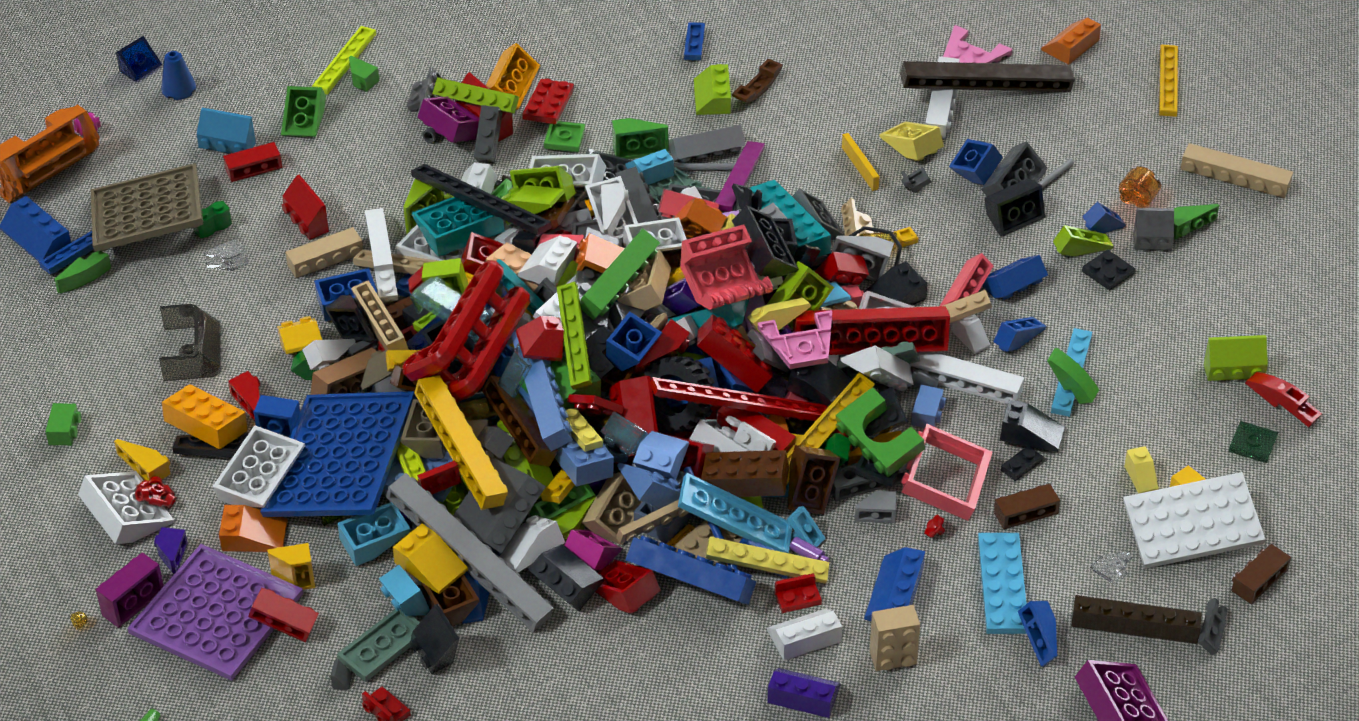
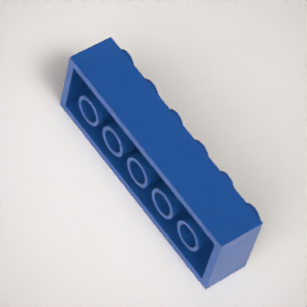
M642 535L640 539L633 537L625 559L626 561L749 605L757 581L751 579L752 575L737 569L733 573V568L717 562L713 566L714 561L701 556H697V559H695L696 555L681 549L676 552L677 548L662 542L658 546V541Z

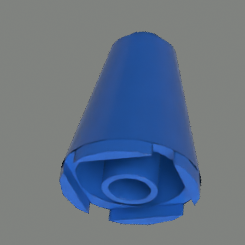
M170 51L164 57L161 90L166 98L169 96L173 97L174 100H181L192 95L193 90H196V83L182 54L177 51Z

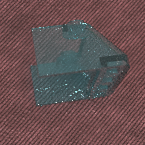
M430 277L412 292L410 298L417 313L420 314L423 308L444 321H447L462 295L446 286L441 278ZM484 307V311L479 319L488 326L493 312ZM472 330L468 334L476 344L479 337Z

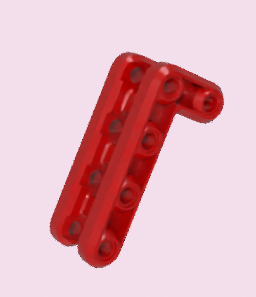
M495 260L484 262L475 272L436 340L430 346L408 357L402 367L403 374L410 381L418 382V379L427 378L432 375H440L443 382L447 384L448 390L452 397L455 398L456 403L472 397L483 386L530 303V294L523 287L515 286L502 299L495 290L500 284L499 281L504 274V269ZM487 303L495 310L488 326L479 319ZM471 330L479 337L472 353L463 346ZM456 357L463 366L458 372L451 374L447 368Z

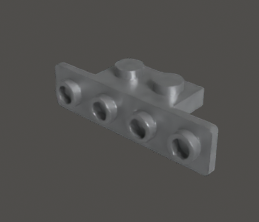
M433 67L429 68L427 79L417 81L412 85L407 104L410 112L416 109L420 110L423 99L438 97L432 93L437 77L441 78V75Z

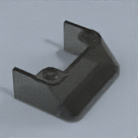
M194 304L160 306L164 330L194 328V343L183 345L179 349V356L159 357L163 381L209 378L219 375L222 370L220 321Z

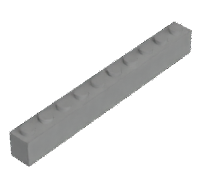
M405 473L388 487L386 498L417 526L423 523L436 532L468 567L467 572L532 632H535L551 617L553 611L551 603L547 599H543L533 586L528 585L519 573L510 569L502 558H498L488 545L483 544L473 531H469L462 524L460 519L451 515L443 504H439L429 491H425L419 485L415 478Z

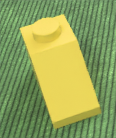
M1146 446L1127 450L1124 467L1137 492L1140 494L1158 490L1154 462Z

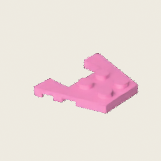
M955 25L943 57L960 59L959 62L997 63L1001 61L1002 57L1011 56L1012 48L999 43L991 52H987L982 48L963 41L968 36V30Z
M832 310L814 314L818 329L784 335L779 334L775 320L758 322V330L789 369L828 363Z

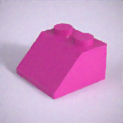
M571 530L564 545L594 571L605 568L622 550L618 545L590 530Z

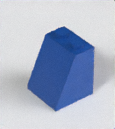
M629 311L606 340V358L620 371L635 366L641 362L662 335V332Z

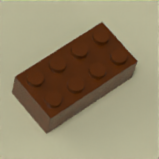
M786 450L706 452L701 479L737 497L785 496L789 473Z

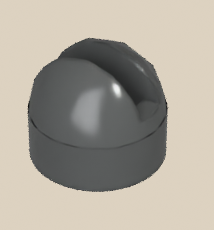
M427 128L422 133V137L427 143H433L437 139L438 133L433 128Z

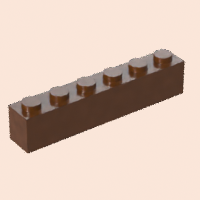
M491 375L482 390L483 394L514 438L528 462L549 467L556 457L558 450L551 451L542 440L536 417L512 381L508 378Z

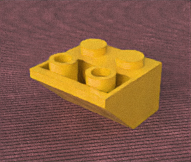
M309 543L267 549L271 575L303 588V590L316 588Z

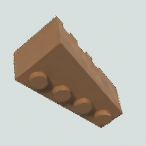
M370 348L313 372L311 395L358 393L368 360L377 351L374 348Z

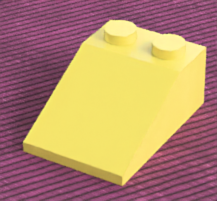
M905 121L879 134L882 140L906 158L914 159V161L923 160L924 156L938 152V149L944 147L940 128L937 126Z

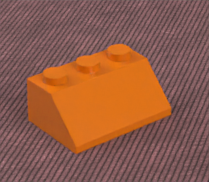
M1088 17L1072 23L1045 44L1041 50L1069 65L1099 41L1101 24Z

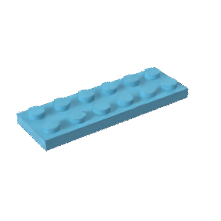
M689 473L685 474L678 502L679 508L755 543L759 542L776 551L789 553L792 526L788 520Z
M978 533L986 634H1027L1017 612L1027 604L1019 533Z

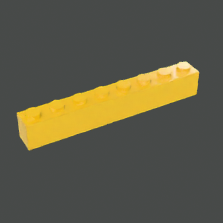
M440 375L418 379L414 394L452 460H455L458 464L459 472L481 510L503 506L508 495L507 487L501 481L498 471L491 464L489 456L484 452L481 442L474 435L472 427L467 423L464 413L457 406L455 398L450 394L447 384L443 382Z

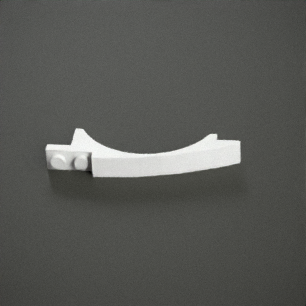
M383 208L365 210L378 296L384 305H390L398 301V294Z

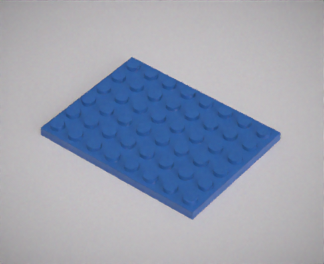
M415 391L307 395L290 436L291 439L305 443V447L265 507L261 508L262 516L374 515L399 448L413 399L417 398L414 394Z

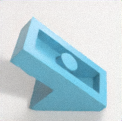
M804 506L798 507L787 518L795 530L791 534L792 540L795 537H799L818 547L826 539Z

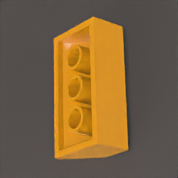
M515 43L503 51L486 86L491 90L518 96L517 110L540 65L520 45Z

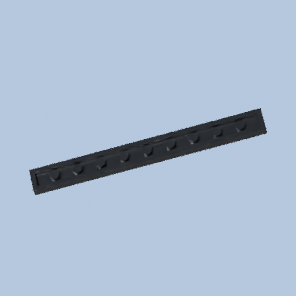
M427 164L411 170L413 178L535 235H541L551 229V221Z

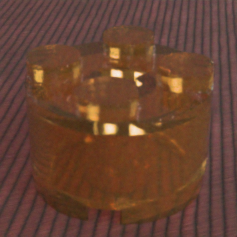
M1137 166L1134 169H1130L1119 184L1121 201L1134 204L1137 208H1146L1161 190L1160 180H1156L1154 177L1155 173L1148 168Z

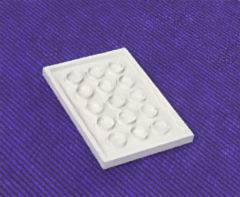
M1242 472L1123 497L1144 569L1265 544V536Z

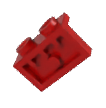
M455 460L417 475L419 485L431 494L461 483L458 464Z
M814 573L775 582V597L781 613L822 605V599L815 584L816 577Z
M383 686L371 695L366 691L362 693L363 708L366 712L375 715L378 721H404L411 716L410 709Z

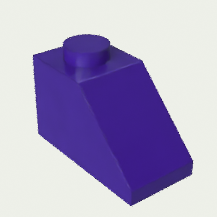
M161 527L159 535L155 536L154 546L157 547L159 557L170 571L175 574L179 569L188 544L186 532L183 529Z

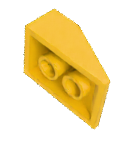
M423 523L393 546L395 564L400 565L406 572L438 594L442 593L468 571V567L442 538Z

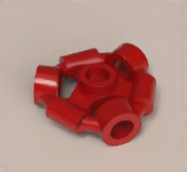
M158 476L151 477L149 481L143 480L137 485L135 491L137 501H147L150 505L159 507L164 505L169 509L177 499L173 490L168 485H164L162 479Z

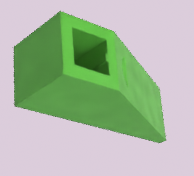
M1209 204L1174 208V239L1176 240L1215 221L1218 217L1219 205Z

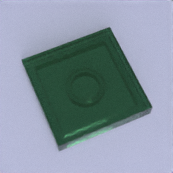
M1240 421L1228 452L1267 463L1279 432Z

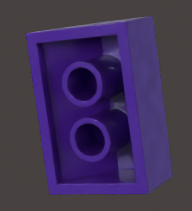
M778 668L774 670L768 685L767 703L830 718L841 683Z

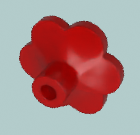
M935 515L933 519L928 521L924 534L930 538L934 537L937 533L942 535L945 532V528L942 527L944 518Z

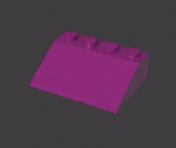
M1087 660L1075 676L1098 721H1168L1136 664Z

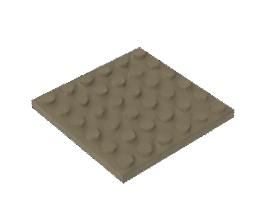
M196 163L90 189L92 241L95 252L106 251L109 248L125 246L128 243L141 242L148 238L161 237L164 234L177 233L187 228H196L203 225L199 176Z

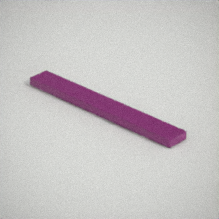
M747 141L715 201L719 204L718 209L720 211H733L737 200L732 185L734 183L746 186L765 149V143Z

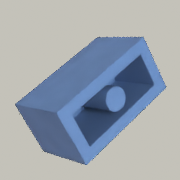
M925 385L920 386L912 411V426L925 428L926 424L935 427L936 422L940 423L942 416L940 409H944L946 398L943 397L944 389Z

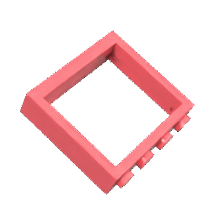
M926 424L923 432H918L924 439V443L977 464L966 502L913 480L922 452L907 463L906 469L909 471L908 473L905 472L901 484H904L902 493L968 521L976 508L993 452Z

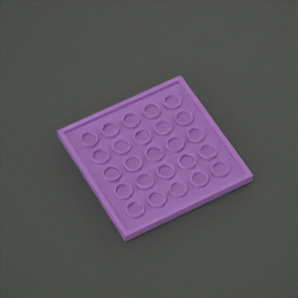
M200 544L127 629L129 634L232 681L274 630V628L248 617L261 587L273 590L276 594L284 598H290L295 602L304 594L303 588Z

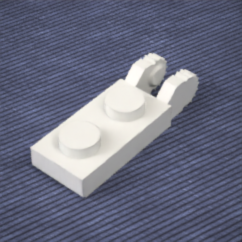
M727 416L726 421L738 428L737 432H735L731 428L723 426L721 432L727 437L733 438L734 441L750 451L773 450L776 444L775 440L748 423L742 422L735 417Z

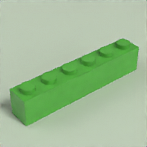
M642 228L580 299L581 310L593 320L598 315L603 316L609 309L608 303L613 305L619 298L617 293H623L629 286L627 281L633 282L639 274L637 270L642 271L649 263L647 258L651 260L657 254L656 248L660 242Z

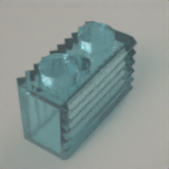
M613 412L608 422L601 429V433L605 436L604 440L612 446L615 443L621 446L620 450L629 456L631 453L636 455L639 444L648 435L647 431Z

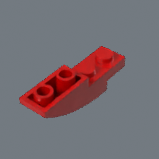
M1256 372L1245 382L1246 385L1272 406L1277 407L1280 404L1307 427H1310L1322 415L1320 411L1307 402L1310 397L1309 395L1283 379L1266 373Z

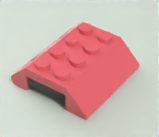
M744 224L682 241L680 268L696 302L709 310L721 307L724 303L732 304L753 298L755 295L760 296L773 291V286L768 276L759 280L745 250V247L752 240Z

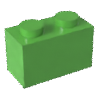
M52 404L45 431L49 445L72 446L73 440L77 437L78 433L77 424L81 422V412H78L76 404Z

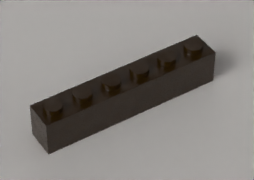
M1075 595L1071 627L1198 644L1202 612Z

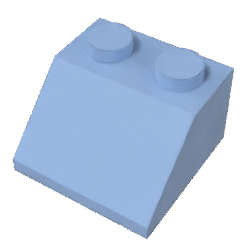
M651 431L639 444L633 463L638 468L652 473L658 472L664 477L676 480L689 442Z

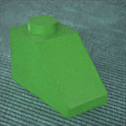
M353 56L349 57L353 86L366 92L369 91L380 81L378 67Z

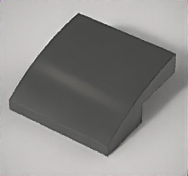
M750 329L747 336L757 344L753 352L763 362L788 373L790 369L760 332Z

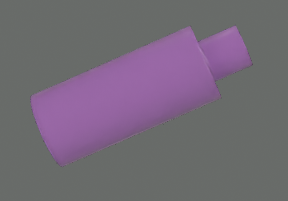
M795 537L792 540L790 550L803 557L829 562V558L825 556V552L799 537Z

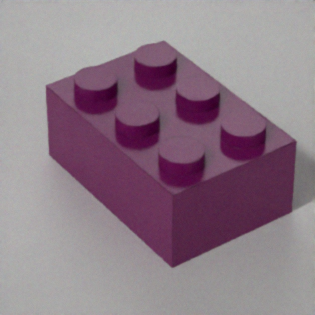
M448 96L423 99L417 117L423 121V124L432 127L436 133L445 136L452 143L476 140L480 118Z
M142 552L123 568L116 571L108 580L101 583L95 590L102 616L120 628L146 607L164 587L160 566Z

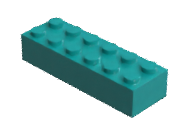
M775 179L750 187L753 194H755L757 189L762 192V209L774 203L787 219H792L797 248L803 245L818 247L821 251L817 257L831 253V234Z

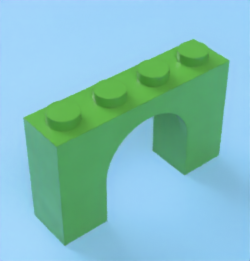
M872 387L836 414V427L842 434L846 433L852 445L858 446L867 460L871 459L874 462L878 472H883L889 477L925 450L924 439L912 427H909L889 442H875L865 435L864 432L867 425L887 410L885 399Z

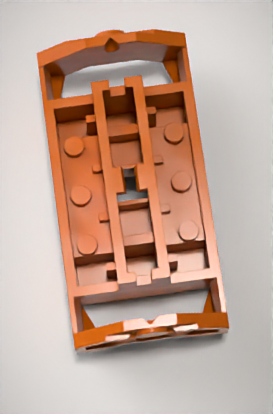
M77 104L74 107L59 109L45 117L47 129L24 142L15 135L0 144V197L8 203L12 202L91 154L99 147L100 137L92 119L84 108ZM76 118L81 123L83 138L75 133L72 120Z

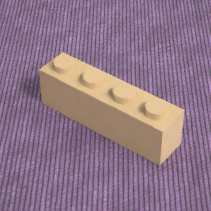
M352 227L286 251L287 265L295 278L355 257L363 249L362 239Z

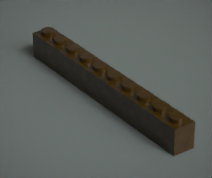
M903 61L900 72L903 88L1071 92L1075 81L1071 65Z

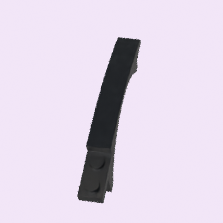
M733 183L732 189L741 210L746 205L758 211L762 209V192L757 189L755 194H753L749 187ZM803 245L796 249L794 261L795 263L799 261L811 268L821 250L818 247Z

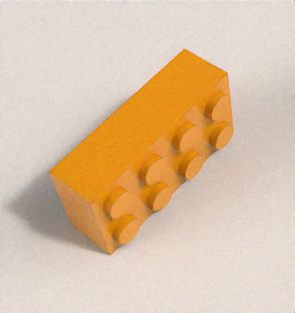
M191 384L162 401L165 422L218 449L223 448L248 431L245 411Z

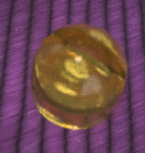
M78 611L70 614V620L75 629L78 630L87 624L88 619L84 612Z

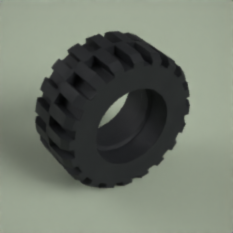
M675 356L662 358L659 361L653 362L651 367L644 371V374L650 376L651 379L655 377L669 380L672 376H678L686 383L711 387L715 383L713 377L710 378L708 376L710 371L707 368H702L703 364L699 361H694L691 357ZM653 393L657 429L665 430L669 433L693 430L700 419L710 417L713 412L711 410L713 406L710 404H697L688 401L686 408L681 413H677L668 405L666 397L660 398Z

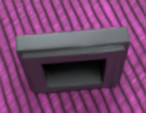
M335 659L331 672L332 688L348 690L352 673L339 659Z

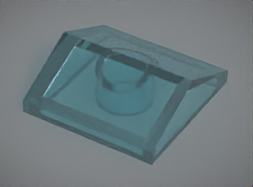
M519 343L498 382V385L513 398L516 397L532 367L529 359L523 357Z

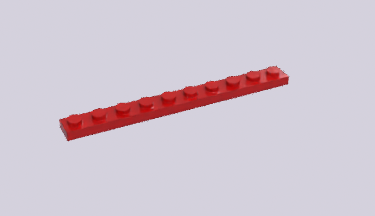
M652 377L649 383L654 395L660 398L666 397L678 401L685 400L697 404L704 403L730 409L761 412L767 415L774 414L782 417H793L800 420L816 421L828 408V406L823 404Z

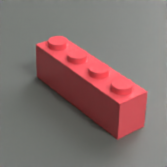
M982 253L967 260L940 306L978 293L994 267L993 264Z

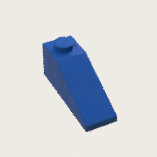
M1034 317L1005 321L1001 323L993 342L999 345V348L1005 352L1017 350L1044 331L1047 326Z
M1030 601L1017 612L1040 666L1044 667L1057 657L1056 618L1048 601Z

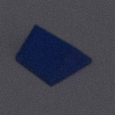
M144 36L116 52L119 72L134 82L163 65Z

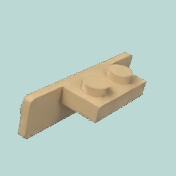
M850 198L847 203L843 204L841 213L845 236H849L864 226L873 227L872 219L869 215L856 211L854 199ZM864 230L856 236L874 237V232Z

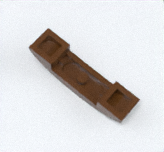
M767 59L759 67V73L746 86L740 85L732 93V97L744 102H752L758 99L775 81L783 64Z

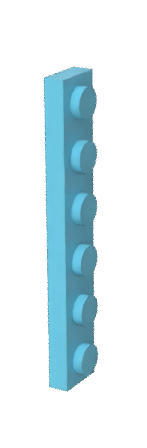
M1074 328L1067 355L1083 368L1092 338V331ZM1058 382L1051 413L1070 417L1075 396L1071 390H1064L1060 382Z

